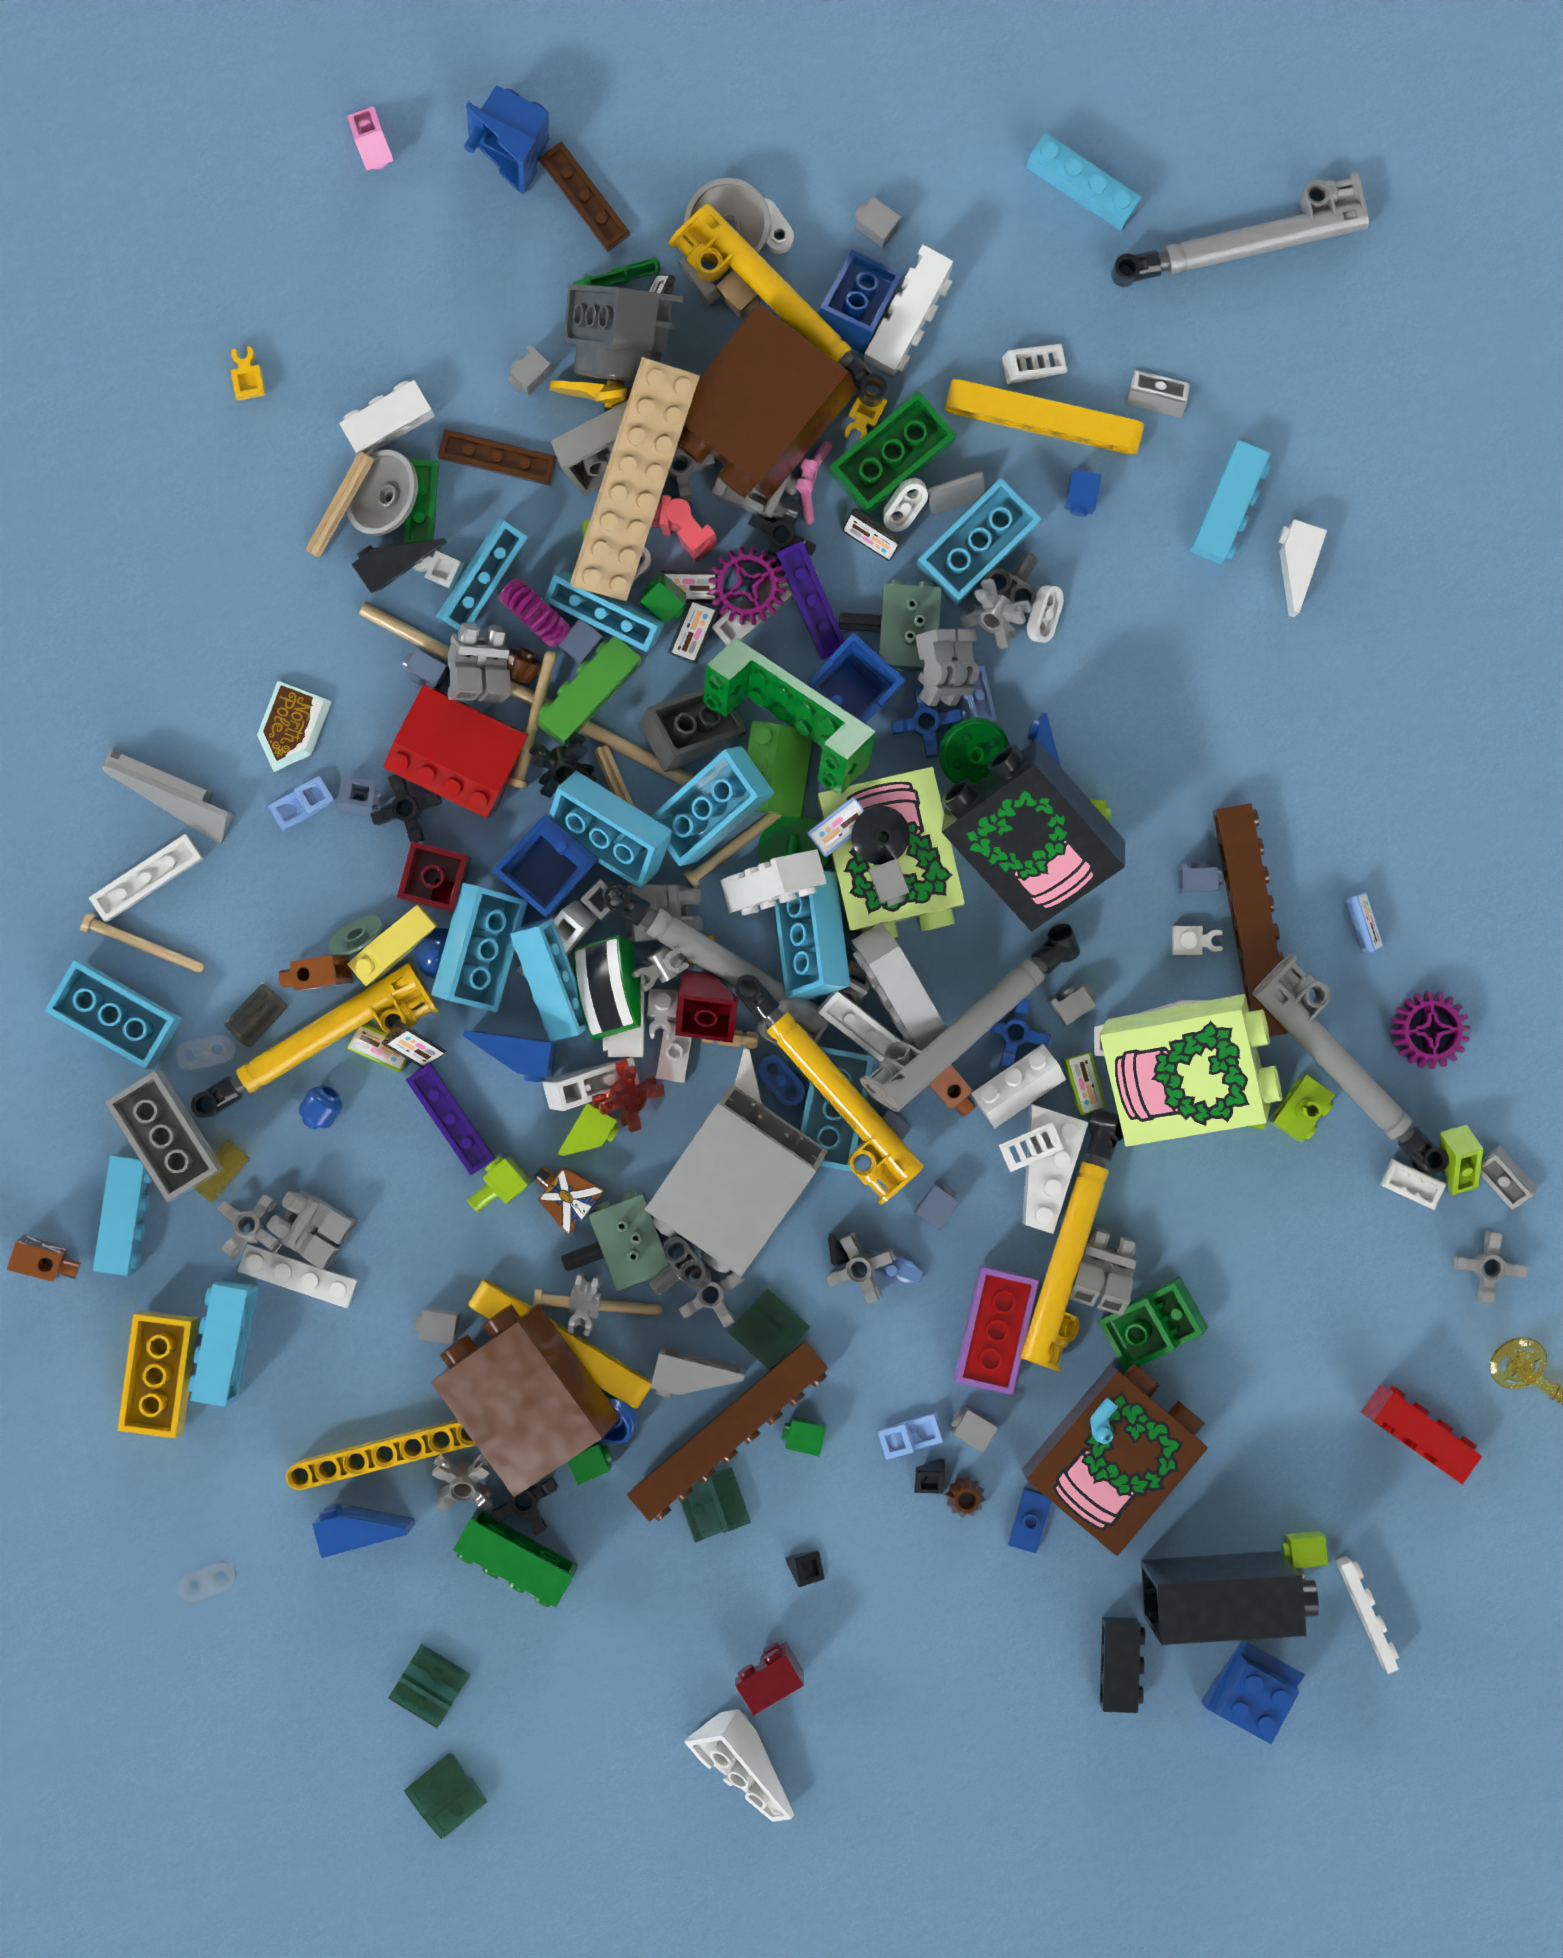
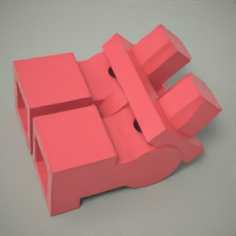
M662 495V502L658 503L651 527L661 528L664 536H671L672 532L677 534L680 545L695 563L698 562L718 545L715 532L708 524L701 528L693 518L687 501L681 498L672 500L671 496Z

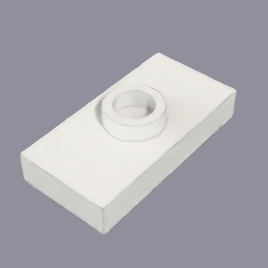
M669 1022L671 1025V1038L666 1040L664 1030L656 1078L685 1083L692 1038L676 1036V1023Z
M1391 1159L1380 1185L1435 1210L1446 1183Z

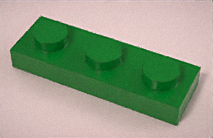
M409 459L416 470L418 492L413 509L404 521L403 543L434 539L439 476L438 461Z

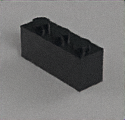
M1102 1617L1099 1704L1103 1712L1138 1713V1704H1143L1144 1690L1143 1686H1139V1674L1143 1675L1145 1668L1144 1657L1140 1656V1645H1145V1628L1141 1627L1137 1618Z

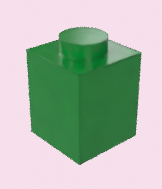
M660 571L641 591L640 602L667 624L672 617L677 619L685 611L686 593Z
M792 1416L791 1423L785 1422L781 1439L786 1440L785 1449L820 1457L826 1424Z
M596 1442L569 1460L568 1464L577 1485H580L609 1472L614 1458L608 1445L603 1446L601 1442Z

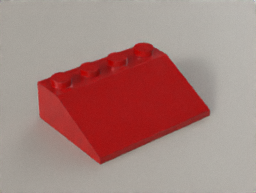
M423 684L393 741L383 768L474 813L488 818L498 808L529 734L459 700H448L447 694Z

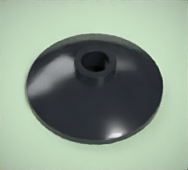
M874 806L863 811L855 820L851 831V841L856 853L863 860L876 865L887 863L902 856L910 839L909 826L905 818L897 810L887 806ZM882 831H885L887 833V839L883 842H880L878 840V834Z

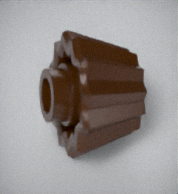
M520 647L519 650L508 648L510 651L507 658V670L510 672V678L528 684L541 670L542 663L535 658L536 654L526 648Z
M969 1477L965 1479L957 1478L955 1483L949 1484V1491L945 1493L948 1498L946 1505L952 1508V1513H959L962 1518L966 1515L974 1516L976 1511L982 1510V1503L986 1500L983 1496L985 1489L979 1487L978 1481H972Z

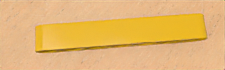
M958 379L950 381L944 410L951 414L1125 454H1138L1144 430V423L1138 420Z
M482 1279L468 1302L469 1307L488 1319L512 1304L520 1316L532 1308L485 1279ZM550 1319L596 1384L617 1399L638 1409L651 1389L652 1382L575 1333H567V1328Z
M456 1419L301 1459L289 1468L286 1474V1481L292 1489L304 1490L473 1446L475 1443L470 1437L465 1435L464 1428ZM440 1431L446 1432L450 1438L449 1444H439L436 1440V1433ZM409 1439H417L421 1443L422 1449L420 1452H413L409 1449ZM387 1446L391 1448L393 1458L384 1459L380 1455V1447ZM352 1454H361L365 1459L364 1466H355L352 1462ZM324 1461H332L336 1465L337 1471L335 1474H329L324 1470ZM297 1468H303L307 1471V1481H300L296 1477L295 1471Z

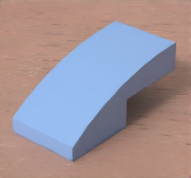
M318 776L295 788L294 792L268 805V808L282 832H285L334 802V799L321 777Z
M936 1412L878 1431L886 1460L913 1453L916 1449L942 1443L945 1440Z

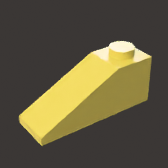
M417 904L367 945L347 965L362 983L368 986L380 980L438 925L424 908Z

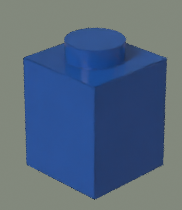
M1073 469L1069 479L1064 509L1070 510V514L1079 517L1093 514L1096 508L1102 474Z

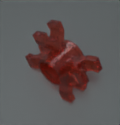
M626 1059L615 1062L618 1080L612 1085L610 1093L592 1096V1105L595 1109L600 1107L602 1115L621 1107V1125H628L630 1132L641 1130L638 1112L643 1109L648 1098H658L665 1095L664 1085L662 1083L657 1084L654 1077L635 1085L636 1067L634 1065L628 1066Z

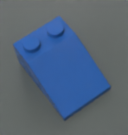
M851 249L818 314L842 338V341H845L853 350L864 355L903 274Z
M464 1030L463 1036L517 1074H523L525 1081L541 1083L545 1078L552 1077L557 1042Z
M340 1503L324 1508V1512L319 1513V1517L312 1523L321 1558L405 1536L415 1525V1520L411 1517L351 1505L342 1508Z

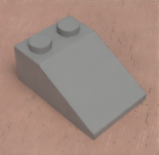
M661 1347L650 1388L656 1389L655 1394L672 1398L673 1394L682 1395L744 1381L746 1367Z

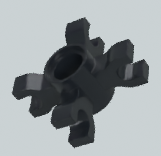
M791 500L783 520L774 523L752 514L748 524L767 533L771 541L765 561L772 556L777 559L774 552L798 541H803L808 554L813 555L817 545L797 536L794 528L804 506ZM787 527L790 531L789 539L783 543L777 542L775 538L777 529Z
M575 732L567 747L558 746L551 751L536 742L529 749V753L535 755L531 760V764L536 767L549 769L538 780L539 784L544 785L540 790L541 795L551 798L556 792L558 785H561L575 771L580 772L594 782L597 781L596 777L591 775L594 771V766L577 762L588 751L587 747L582 745L586 741L585 736Z
M397 774L389 776L388 779L396 798L393 800L390 808L370 814L373 824L379 826L398 819L404 821L410 843L411 841H424L425 837L418 819L422 814V810L443 804L441 796L432 792L419 798L409 795L406 781L403 777ZM405 801H410L413 805V811L409 816L404 817L400 810L401 805Z
M551 1477L536 1487L530 1486L520 1493L529 1495L532 1499V1505L523 1507L518 1503L517 1496L513 1497L512 1495L509 1502L493 1509L490 1515L495 1524L514 1513L519 1516H525L536 1536L545 1531L547 1527L546 1522L536 1507L538 1501L557 1491L559 1486L555 1478Z

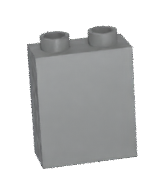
M731 1084L644 1210L654 1216L653 1224L662 1234L669 1238L684 1237L699 1247L702 1259L711 1268L722 1273L732 1270L742 1277L815 1175L828 1150Z

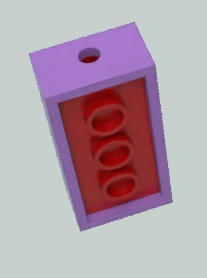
M979 1264L953 1376L955 1382L1013 1395L1021 1362L1020 1355L1026 1339L1039 1283L1036 1277Z

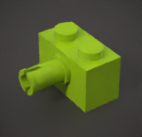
M1301 1074L1268 1122L1298 1142H1303L1304 1139L1309 1140L1318 1128L1315 1124L1320 1116H1326L1334 1105L1332 1099L1335 1094L1307 1074Z
M500 1156L485 1168L488 1172L483 1177L486 1184L472 1197L468 1198L467 1201L477 1213H480L497 1197L505 1205L511 1202L533 1181L511 1156L505 1159Z

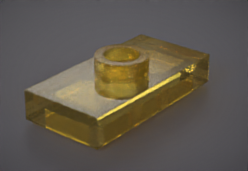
M227 1140L215 1153L224 1170L194 1188L210 1203L215 1201L251 1159L230 1140Z

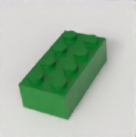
M918 391L832 463L829 474L867 517L890 498L903 481L915 477L953 445L956 434Z
M478 1508L470 1518L453 1551L458 1553L457 1557L468 1564L477 1563L484 1567L483 1572L496 1579L499 1576L509 1581L508 1585L512 1589L520 1593L527 1591L535 1596L534 1600L545 1607H550V1605L555 1608L557 1607L578 1564L505 1523L499 1522L495 1524L489 1514Z

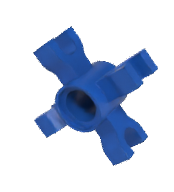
M924 686L915 687L914 695L918 711L914 718L891 721L892 734L897 735L915 731L923 737L926 758L937 757L939 752L935 732L939 726L957 724L962 721L961 711L956 709L937 713L936 710L930 708L929 705L919 698ZM923 715H928L933 718L934 726L931 729H923L920 727L918 719Z
M1024 998L1015 1006L1011 1020L1005 1023L998 1022L989 1030L990 1032L1001 1034L1002 1039L1006 1042L1000 1060L1001 1065L1008 1067L1013 1065L1018 1045L1023 1044L1025 1041L1038 1045L1044 1044L1045 1047L1049 1046L1051 1035L1029 1030L1028 1025L1024 1022L1030 1004L1029 999ZM1018 1024L1021 1026L1023 1034L1019 1040L1014 1041L1008 1037L1007 1030L1010 1025Z

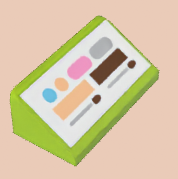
M367 1024L357 1028L347 1047L348 1050L397 1072L403 1071L409 1058L388 1045L396 1037Z
M1087 1052L1063 1059L1078 1115L1081 1116L1106 1108L1092 1053Z

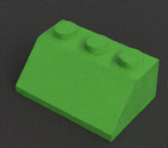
M752 721L747 754L775 792L772 797L754 812L802 818L813 740L801 735L794 727Z

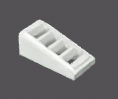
M1062 343L1008 350L1002 357L1007 384L1031 381L1063 374L1068 371ZM1050 353H1052L1055 367L1050 366L1048 357ZM1037 356L1041 357L1043 368L1039 367ZM1027 358H1029L1031 370H1028L1027 368Z
M1053 1122L999 1145L1010 1172L1064 1150ZM1047 1131L1053 1148H1047L1041 1133ZM1036 1136L1043 1151L1037 1154L1031 1138ZM1020 1142H1026L1032 1157L1026 1158ZM1015 1146L1021 1162L1015 1163L1009 1147Z

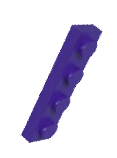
M798 541L774 553L779 564L783 567V574L787 579L789 588L819 658L823 660L832 656L845 642V639L803 541Z
M431 1063L406 1079V1082L470 1175H473L496 1159Z

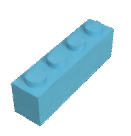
M1046 132L1029 156L1027 169L1119 231H1122L1142 198Z
M1241 440L1235 443L1189 552L1220 565L1226 558H1232L1238 543L1234 542L1237 531L1242 533L1249 519L1245 512L1248 505L1254 506L1260 490L1256 489L1260 478L1264 480L1270 469L1271 463L1267 462L1270 455L1269 452Z
M497 519L435 617L458 632L463 622L473 623L528 536L504 520Z
M565 569L554 574L544 597L545 602L645 652H648L656 645L665 623L655 614L629 601L572 587L570 581L573 573Z
M553 917L521 926L510 933L512 945L518 954L523 974L530 986L533 1001L537 1005L542 1018L543 1028L547 1032L550 1042L580 1035L587 1027L578 999L576 979Z
M120 1154L110 1155L93 1271L129 1276L135 1274V1270H138L140 1267L141 1253L138 1252L139 1241H143L146 1225L142 1221L143 1214L148 1211L150 1196L146 1195L148 1183H151L153 1179L139 1157Z

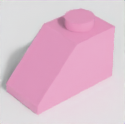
M374 106L347 116L366 171L382 169L389 162L394 161Z

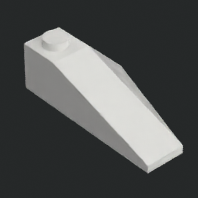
M739 1709L720 1712L687 1737L685 1740L686 1745L701 1763L709 1769L712 1766L717 1768L725 1775L723 1781L730 1787L735 1785L741 1788L746 1793L745 1799L768 1819L775 1822L793 1818V1810L759 1735L748 1721L747 1716Z

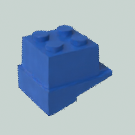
M496 85L481 109L474 106L470 101L466 104L469 138L464 148L468 152L474 153L478 147L500 168L499 174L517 191L525 194L537 173L538 158L542 155L549 141V111L537 102H529L521 98L512 89H503Z
M853 632L806 685L866 724L901 688L905 679Z
M545 814L495 866L492 872L543 916L549 918L599 860Z
M1242 1640L1220 1675H1217L1201 1702L1206 1709L1272 1745L1300 1693L1297 1687L1305 1674Z

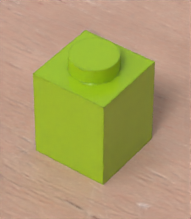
M1311 1531L1285 1534L1286 1543L1281 1545L1282 1554L1295 1568L1328 1565L1326 1538L1322 1532Z

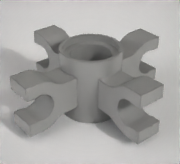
M679 447L676 448L667 477L677 483L681 499L692 502L689 480L695 471L715 469L714 457L709 454L702 464H699ZM677 462H683L687 465L683 471H676L672 466Z
M993 579L982 580L981 585L983 589L976 590L974 593L977 600L982 603V606L976 604L968 605L967 611L969 614L962 615L960 617L964 627H973L979 624L985 631L995 633L999 649L1009 648L1011 643L1008 638H1015L1017 636L1015 628L1009 622L1024 624L1026 621L1024 613H1031L1032 608L1028 600L1012 604L1007 597L997 595Z
M665 945L642 960L644 965H649L648 967L636 969L631 973L633 978L639 977L641 974L646 976V983L640 986L642 992L652 988L657 978L664 983L689 967L687 961L682 962L688 959L679 954L681 951L678 947L672 950Z
M265 1193L252 1212H239L223 1201L217 1208V1211L233 1223L235 1233L220 1250L235 1261L247 1243L260 1242L276 1254L282 1244L266 1232L264 1221L274 1212L278 1204ZM255 1222L254 1229L251 1232L244 1233L246 1224Z
M1485 1231L1484 1253L1479 1254L1475 1259L1453 1256L1452 1268L1474 1271L1480 1277L1477 1300L1481 1302L1494 1303L1495 1282L1501 1280L1505 1275L1527 1278V1266L1505 1263L1499 1257L1503 1234L1498 1232ZM1492 1259L1495 1263V1269L1491 1274L1487 1275L1484 1271V1265L1488 1260Z
M855 1232L845 1235L840 1241L850 1261L845 1268L831 1272L826 1276L829 1287L831 1288L851 1280L854 1283H860L867 1304L879 1300V1297L883 1295L874 1280L873 1274L877 1268L893 1263L897 1259L893 1248L872 1256L869 1253L862 1252ZM856 1261H861L867 1266V1274H861L856 1270Z
M695 1268L690 1272L695 1281L701 1278V1268ZM734 1272L719 1283L710 1281L707 1287L698 1290L695 1299L678 1310L684 1319H688L704 1307L713 1308L724 1328H727L735 1323L736 1319L724 1303L727 1296L726 1293L743 1283L745 1279ZM711 1286L719 1291L718 1300L712 1304L705 1299V1291Z
M580 1271V1275L576 1277L575 1288H572L568 1314L573 1316L569 1319L567 1333L573 1334L577 1325H581L584 1327V1336H590V1331L593 1332L594 1322L598 1318L602 1293L597 1291L601 1285L602 1275L596 1274L593 1282H588L585 1280L586 1272Z
M440 1454L434 1460V1464L437 1467L432 1471V1475L449 1483V1485L442 1487L438 1491L437 1495L441 1499L436 1502L437 1508L445 1512L452 1506L455 1500L458 1502H468L472 1499L484 1511L493 1506L494 1501L490 1497L495 1494V1490L488 1485L478 1482L480 1479L488 1476L491 1471L487 1467L489 1462L483 1454L478 1456L473 1464L459 1463L454 1465L444 1454Z

